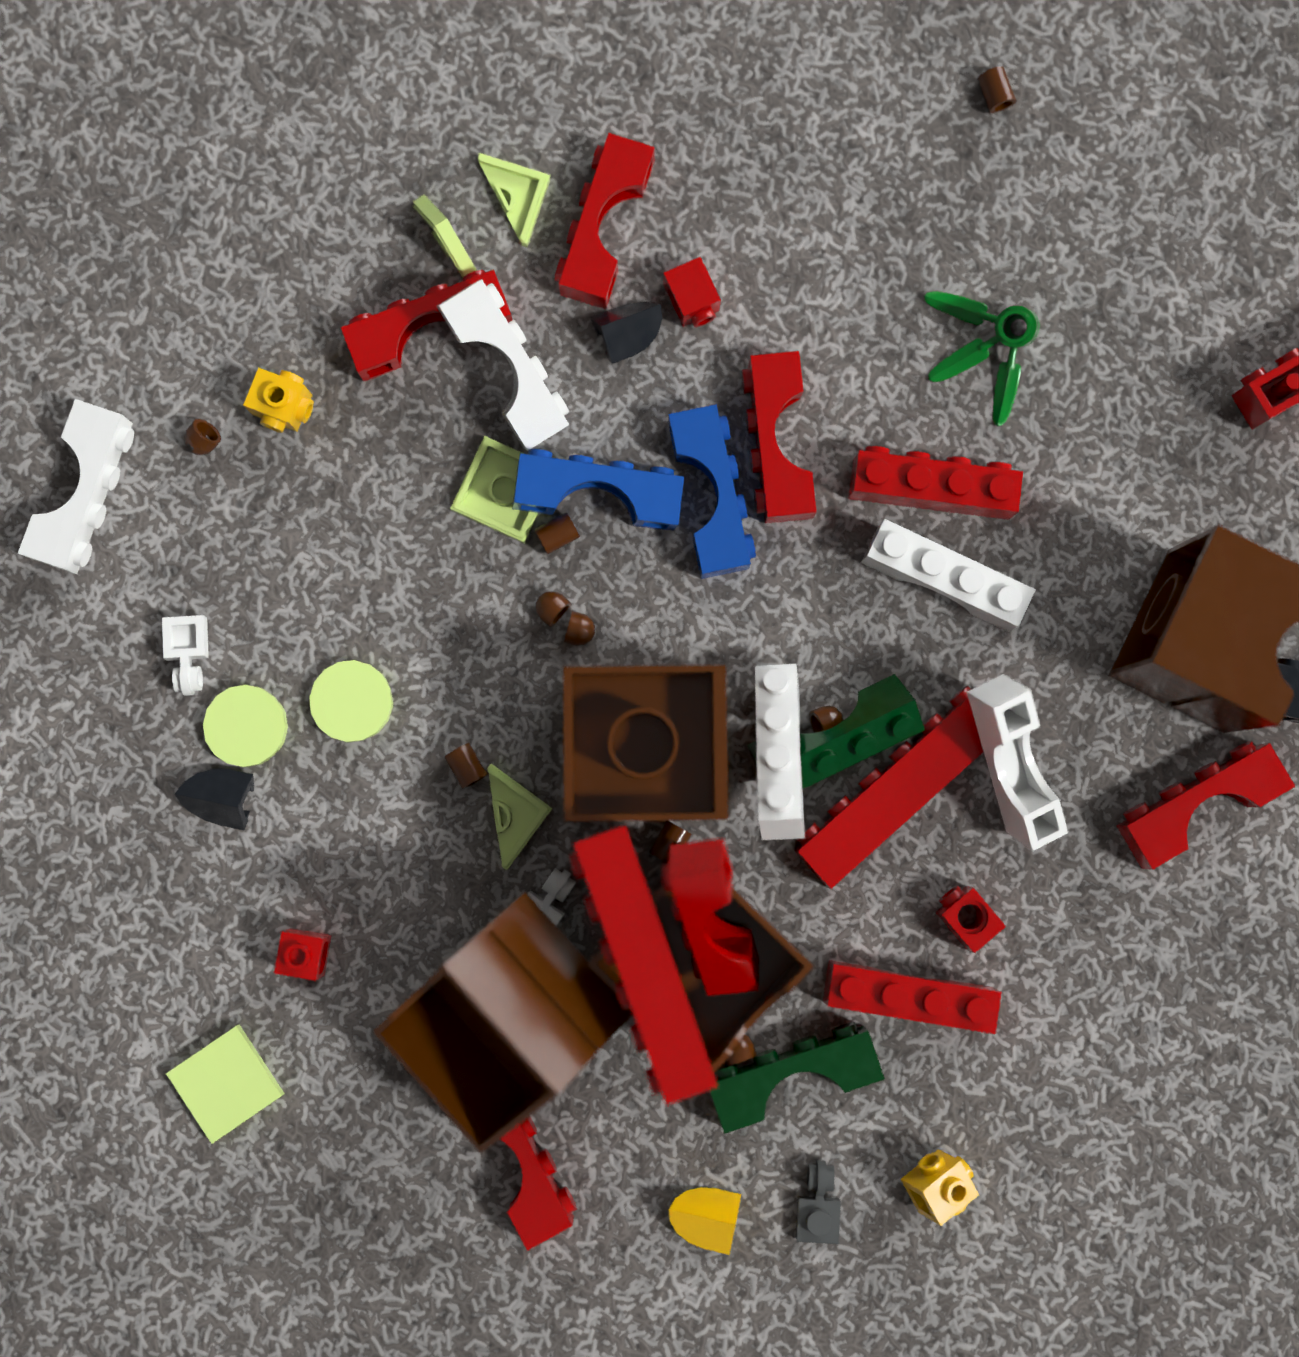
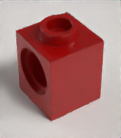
M701 256L663 273L664 288L683 327L693 323L694 327H701L716 318L715 313L720 310L721 299Z
M957 885L939 899L942 907L935 913L969 952L975 954L1006 927L974 887L965 886L961 890ZM971 904L976 910V920L971 926L962 927L958 920V913L963 906Z
M293 928L281 931L274 974L313 981L324 977L332 935Z

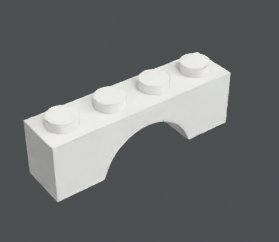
M478 280L436 307L459 343L479 341L490 344L498 349L508 360L513 372L514 388L512 397L502 414L522 447L528 451L569 425L564 415L569 413V409L557 391L553 394L549 392L543 382L548 375L536 356L529 358L521 344L527 340L516 321L513 319L508 323L499 309L505 303L493 283L486 286L483 280Z
M77 399L74 400L61 438L71 446L79 461L80 479L77 489L70 500L57 510L44 514H32L18 554L74 574H78L80 567L86 566L92 553V545L89 544L93 530L94 528L98 529L105 519L106 507L103 503L108 490L112 491L119 481L120 468L117 465L122 452H127L133 443L134 430L131 429L133 423L122 414Z
M886 519L878 526L861 562L899 581L914 583L938 592L963 606L970 614L1008 632L1019 627L1036 590Z
M797 664L755 666L758 822L762 840L803 839L805 837Z
M1002 674L967 691L1006 832L1032 851L1067 834L1068 830L1060 800L1042 777L1032 755L1030 732L1040 727L1031 690Z

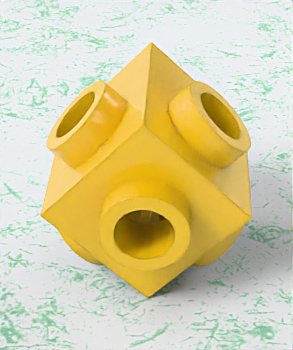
M258 367L243 406L252 415L261 418V425L271 430L283 433L284 429L288 428L298 432L301 422L306 423L310 418L314 401L311 400L312 394L303 384L304 379L285 370H281L280 374L277 375Z
M939 1149L925 1155L914 1169L901 1178L917 1211L940 1226L951 1217L962 1213L966 1209L967 1204L979 1196L971 1181L974 1175L969 1165L961 1157H953Z

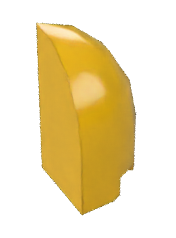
M706 1187L686 1190L674 1199L669 1208L670 1223L676 1233L688 1243L706 1250L730 1255L742 1194Z

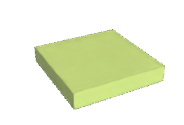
M484 436L450 509L525 544L539 513L512 509L518 460L522 452Z
M239 1024L166 1073L211 1144L285 1094Z

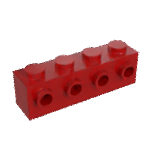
M1298 347L1276 359L1275 362L1278 367L1266 373L1264 368L1261 367L1242 378L1240 381L1244 387L1231 395L1251 430L1299 404Z
M867 446L865 451L859 450L853 459L848 498L851 500L1005 520L1011 519L1019 512L1023 471L1011 470L1012 465L1008 463L989 462L987 466L971 465L970 459L956 456L947 457L946 461L930 459V454L919 451L906 452V456L890 454V449L880 446Z

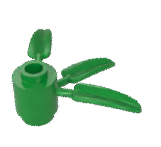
M927 292L924 295V299L931 307L979 326L984 320L995 323L996 333L994 337L985 342L980 338L971 341L938 363L928 375V380L931 382L947 380L979 364L989 357L988 349L999 342L1010 347L1007 362L1000 363L993 399V422L996 426H1002L1011 413L1021 375V366L1015 363L1017 349L1030 345L1037 338L1040 330L1038 317L1032 310L1023 306H1010L996 316L987 313L988 307L984 303L945 292ZM1021 319L1025 321L1027 329L1024 334L1017 336L1012 332V325L1016 320Z

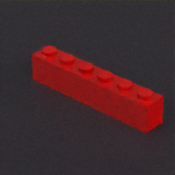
M968 685L949 701L953 708L943 717L938 713L930 717L923 724L925 730L922 731L923 735L912 745L907 740L900 744L889 754L888 757L893 761L882 772L877 768L870 771L858 782V785L862 788L859 793L851 800L844 795L827 810L831 815L830 819L820 828L816 823H813L804 830L805 838L797 839L801 845L794 851L827 888L832 889L984 752L967 691L971 690Z
M626 825L574 843L576 852L570 854L569 858L577 880L583 878L587 880L591 895L584 897L592 922L601 921L607 938L601 939L599 942L607 965H617L622 981L614 983L622 1008L631 1007L637 1024L630 1026V1031L637 1051L639 1053L647 1050L652 1067L646 1069L645 1073L653 1096L662 1093L665 1104L669 1105L718 1087Z

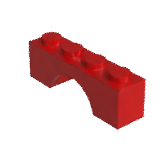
M608 133L604 146H597L591 166L592 169L596 170L592 184L585 182L580 196L579 206L584 207L580 220H573L568 232L567 244H571L567 259L560 258L555 272L554 281L559 282L561 296L607 309L618 275V260L601 243L599 228L605 215L614 206L626 200L643 198L655 162L654 146L612 133Z
M494 269L485 272V270L473 271L465 275L462 282L451 286L446 284L436 285L429 288L425 292V296L411 301L409 299H399L390 303L387 306V310L374 315L363 313L351 318L349 324L342 326L341 330L357 372L362 380L365 382L402 368L403 350L411 335L427 324L441 321L446 322L436 306L478 280H483L486 286L493 283L505 303L499 309L508 323L512 321L510 309Z
M799 351L750 355L748 369H742L743 393H751L752 409H746V425L748 434L755 433L757 448L750 449L752 474L759 473L761 489H754L756 513H764L765 523L813 519L817 513L813 473L791 463L779 449L775 436V424L778 417L787 407L799 401L804 391Z
M1252 741L1243 743L1229 752L1232 759L1219 766L1217 761H1214L1196 770L1194 774L1197 779L1183 786L1182 782H1177L1160 791L1161 800L1148 807L1146 802H1143L1127 810L1123 814L1126 820L1116 826L1141 869L1153 870L1189 849L1187 841L1189 820L1195 809L1206 799L1222 794L1236 799L1245 807H1262L1296 787L1271 744L1254 745Z
M723 838L670 845L669 864H663L662 866L664 888L666 891H672L675 920L683 922L685 949L687 951L692 950L695 978L702 979L707 996L759 991V954L751 929L728 924L713 913L717 909L731 903L733 869Z
M829 960L823 1002L828 1007L996 1034L1002 992L988 986L952 980L922 978L868 966Z
M528 1117L499 1139L514 1151L521 1165L522 1186L519 1193L510 1203L507 1213L527 1251L572 1227L574 1220L572 1212L577 1210L575 1201L568 1188L565 1186L559 1189L552 1175L557 1172V1168L550 1153L546 1148L540 1151L532 1137L537 1134V1129L531 1117Z

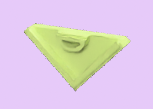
M479 153L478 163L522 246L528 247L550 181V175Z
M425 195L413 201L414 209L434 230L431 234L447 257L451 258L462 279L465 275L477 271L444 214Z
M491 763L487 770L501 854V865L505 870H508L553 808Z

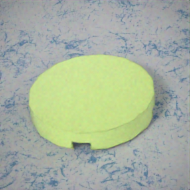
M356 660L337 662L324 669L314 681L309 697L311 715L318 728L331 738L345 742L364 741L378 734L389 721L393 708L391 688L385 676L370 664Z
M240 685L230 687L214 698L206 709L203 729L205 741L215 756L227 764L250 767L263 764L279 751L285 742L288 724L286 712L276 697L263 688Z

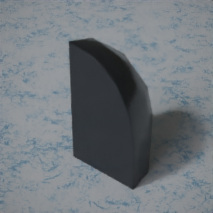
M654 301L636 302L590 317L597 336L602 334L606 347L605 354L612 364L635 356L648 348L658 335L662 322L660 303Z
M210 769L197 773L184 781L176 791L175 796L182 806L197 817L220 826L244 831L250 811L243 810V803L248 792L254 791L253 774L231 769Z

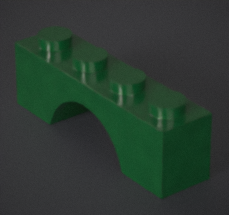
M896 674L858 691V701L855 709L838 725L817 733H800L802 790L925 730L914 697ZM754 741L748 744L747 748L757 769V742Z
M855 1022L846 1023L831 1030L833 1036L817 1041L816 1036H808L793 1042V1050L777 1054L776 1049L760 1052L757 1056L753 1057L754 1063L740 1068H738L737 1064L720 1066L714 1072L718 1087L710 1089V1093L724 1134L765 1121L766 1104L772 1090L779 1082L790 1075L800 1072L819 1073L833 1080L844 1093L885 1080L869 1030L864 1026L857 1028Z

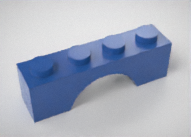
M717 404L668 414V426L676 462L689 464L701 470L713 484L716 493L717 507L713 517L693 535V544L701 579L748 570L751 565L750 559L756 558V551L752 534H744L741 519L748 517L743 494L736 495L733 483L734 479H739V472L735 455H727L724 440L731 439L727 416H719Z
M530 449L528 454L520 453L512 506L514 510L553 515L560 502L571 493L581 489L596 488L613 494L625 505L633 526L674 531L679 525L684 476L674 475L673 469L650 467V472L634 470V464L624 461H610L609 466L593 464V458L582 455H570L569 460L552 458V452L540 449Z

